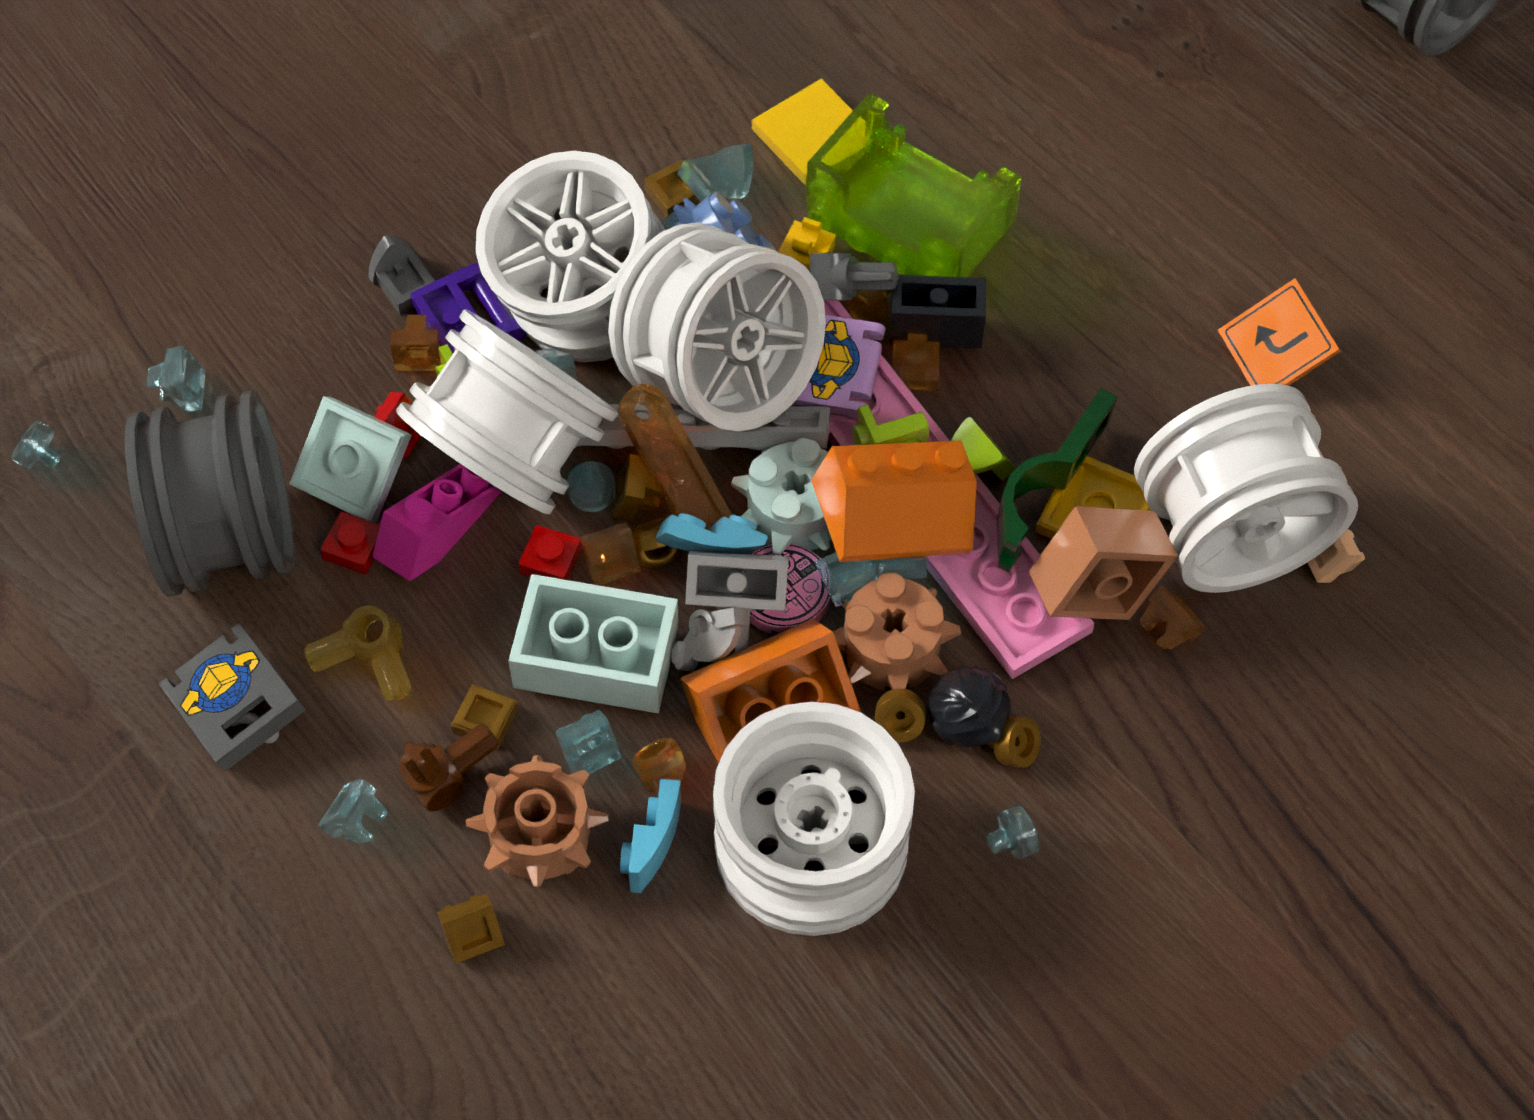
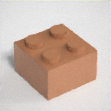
M1075 506L1029 573L1050 617L1130 620L1176 560L1178 554L1155 511Z

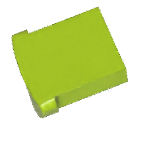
M971 417L963 421L951 441H962L974 474L991 469L1003 481L1016 467Z

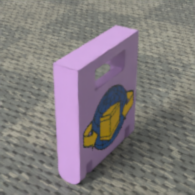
M825 314L824 345L817 367L806 388L792 406H830L831 414L857 418L858 407L867 404L850 400V397L852 395L853 398L871 400L882 351L881 344L874 340H882L884 338L885 327L875 322Z

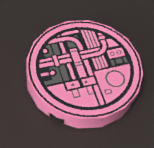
M792 543L780 555L772 553V544L752 553L758 555L789 556L785 611L762 609L750 611V623L753 626L767 633H771V631L783 632L812 618L819 622L826 615L832 597L831 573L819 556L808 548Z

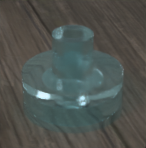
M36 420L17 444L12 453L11 460L27 470L38 460L53 468L63 454L49 444L55 431L41 421Z
M595 461L584 462L574 467L568 475L569 499L578 509L596 512L612 503L616 492L615 478L613 472L606 465Z
M1014 805L997 814L999 830L986 835L988 845L994 854L1009 848L1012 855L1020 860L1040 850L1035 827L1026 811L1020 805Z

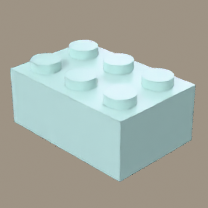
M531 574L508 660L513 688L659 714L671 663V650L675 645L679 629L678 599Z

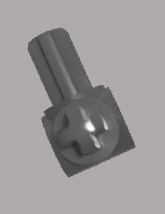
M852 253L810 254V273L818 283L823 300H852L858 291L893 290L896 288L899 274L896 264L892 262H858Z

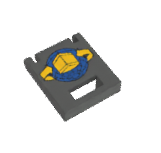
M240 623L231 628L237 639L235 642L230 644L225 636L222 635L178 668L175 673L182 682L177 686L167 677L159 683L162 690L213 760L224 772L306 711ZM263 700H266L272 709L232 739L225 729Z

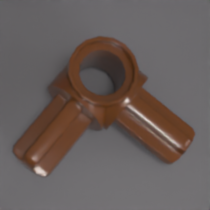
M484 724L477 725L445 750L439 744L436 746L421 742L415 746L412 741H409L403 746L406 753L400 758L399 774L424 808L429 812H436L450 805L462 793L465 779L461 774L497 749L499 744L496 737Z

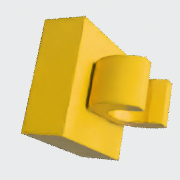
M804 217L802 222L794 220L778 253L794 258L806 266L810 272V254L832 253L836 246V234L822 230V223L806 217Z

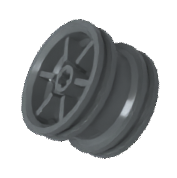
M243 391L238 403L232 395L218 396L215 403V415L180 422L177 421L175 415L167 407L154 409L151 414V420L144 412L129 414L125 426V456L134 514L149 566L159 588L167 597L181 595L185 585L191 592L206 590L209 581V571L246 564L254 579L269 577L272 566L280 575L293 572L295 567V541L288 491L274 432L265 406L257 391Z

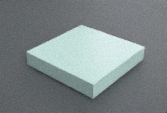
M323 396L289 484L352 515L376 523L406 451L411 434L335 398Z

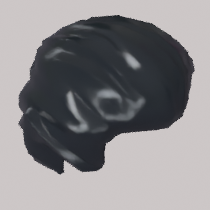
M962 666L958 670L953 669L951 672L941 675V678L932 686L931 695L927 699L928 714L931 715V721L933 722L932 729L950 746L971 747L987 745L998 741L1003 736L1004 726L1011 713V699L1005 683L994 672L988 673L985 668L980 669L977 666L972 668Z

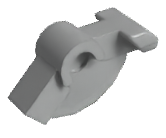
M732 607L716 611L706 609L694 611L689 619L690 630L683 641H677L671 650V659L675 668L681 671L693 672L698 665V661L716 662L725 658L735 648L741 634V627L747 626L746 609Z

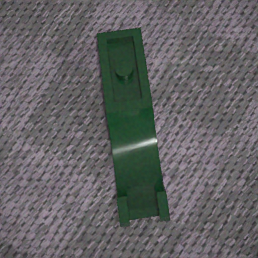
M1101 388L1057 453H1044L1027 459L1010 474L996 518L999 568L1008 573L1022 554L1023 549L1020 544L1029 530V527L1017 513L1014 504L1016 499L1031 490L1048 487L1061 490L1066 489L1109 425L1118 396Z

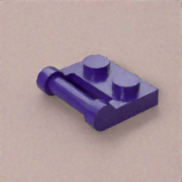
M479 263L468 265L410 293L413 307L439 347L448 344L452 354L455 352V349L445 338L450 329L459 333L462 331L466 324L459 316L464 309L477 315L463 294L467 290L475 292L496 324V327L519 342H522L527 336V333L518 325L506 306L501 303L497 295L491 290L480 271Z

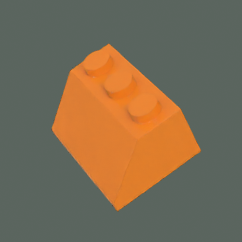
M962 441L832 446L811 479L840 562L969 554L973 549L977 480Z
M813 618L680 678L695 722L718 763L726 747L743 727L761 714L781 706L804 702L838 704L861 712L833 631Z

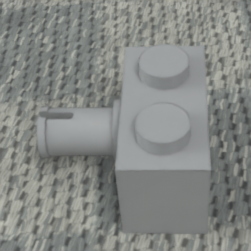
M691 550L688 554L685 604L716 606L717 609L732 607L746 609L747 626L741 627V634L735 647V653L746 649L749 642L750 611H755L756 609L785 611L789 556Z

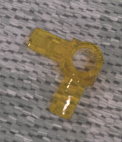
M367 605L359 607L352 612L348 619L342 622V630L312 642L304 648L307 663L315 672L324 670L353 656L363 663H371L384 699L387 702L403 699L412 692V686L398 653L404 648L402 627L396 618L376 606ZM382 620L384 627L382 635L376 641L368 643L366 639L367 628L374 621Z

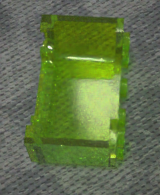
M869 92L807 162L806 207L809 219L822 223V230L836 234V236L848 242L856 251L865 252L881 262L896 264L898 274L968 278L1014 223L1022 177L1002 166L991 179H988L989 174L981 170L972 180L906 143V127L898 123L893 128L884 115V112L888 109V102Z

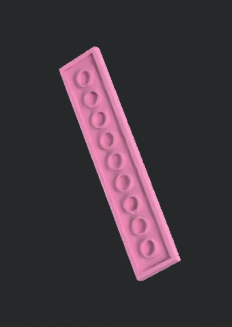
M824 300L826 315L853 319L839 300ZM880 355L871 400L853 398L852 395L850 400L868 404L877 425L923 411L930 426L928 442L950 441L885 358ZM831 414L828 440L833 446L855 445L852 426L857 425V418ZM974 474L977 485L973 549L969 554L919 557V559L1011 679H1014L1091 634L1094 622L1091 618L1050 617L1029 573L1040 557V554L1026 536L1020 544L1023 549L1022 554L1008 573L998 567L996 518L1000 503L977 474Z

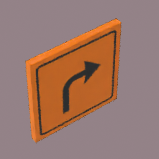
M1296 278L1218 329L1250 386L1259 384H1282L1289 386L1341 352Z

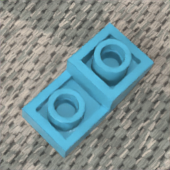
M680 513L678 517L675 515L669 516L660 524L654 541L687 552L698 550L747 554L753 553L764 546L768 536L756 531L757 525L754 522L740 516L722 517L712 524L709 531L705 529L706 523L701 519L689 514Z
M660 779L658 797H649L646 825L634 824L632 843L623 842L620 873L629 874L630 892L641 893L660 868L669 851L677 828L682 803L681 781Z

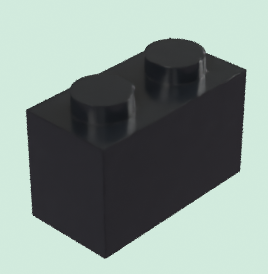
M899 275L896 288L891 292L889 345L982 348L986 319V278Z

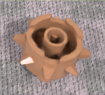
M897 573L882 574L877 580L869 582L856 591L853 597L844 594L839 596L838 600L846 610L845 625L833 631L839 649L845 652L846 663L850 670L848 676L851 683L860 680V682L883 691H885V686L893 690L906 689L907 685H909L908 689L922 683L932 673L941 676L948 672L939 659L941 644L959 636L961 630L959 625L944 620L943 608L935 598L938 592L935 588L927 590L926 587L909 579H904Z
M535 755L531 762L511 767L509 769L510 774L505 777L492 773L485 777L489 790L487 791L484 803V813L466 819V827L488 833L491 850L484 863V867L489 872L502 868L510 876L531 879L533 886L540 887L545 879L569 874L578 866L586 868L591 864L586 853L591 832L590 828L607 822L608 814L587 807L584 788L590 774L583 769L567 775L562 772L561 767L557 764L543 762L540 755ZM542 819V821L540 822H532L534 820Z

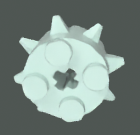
M800 438L795 442H787L761 450L762 454L751 463L749 475L733 477L731 486L747 497V511L741 517L754 522L757 525L756 531L768 536L765 544L770 545L772 542V553L780 555L791 543L810 550H815L819 547L822 550H828L830 548L829 540H831V536L811 482L828 452L821 449L815 440Z

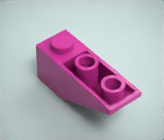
M459 464L383 512L372 557L408 581H412L443 559L502 490L462 464Z

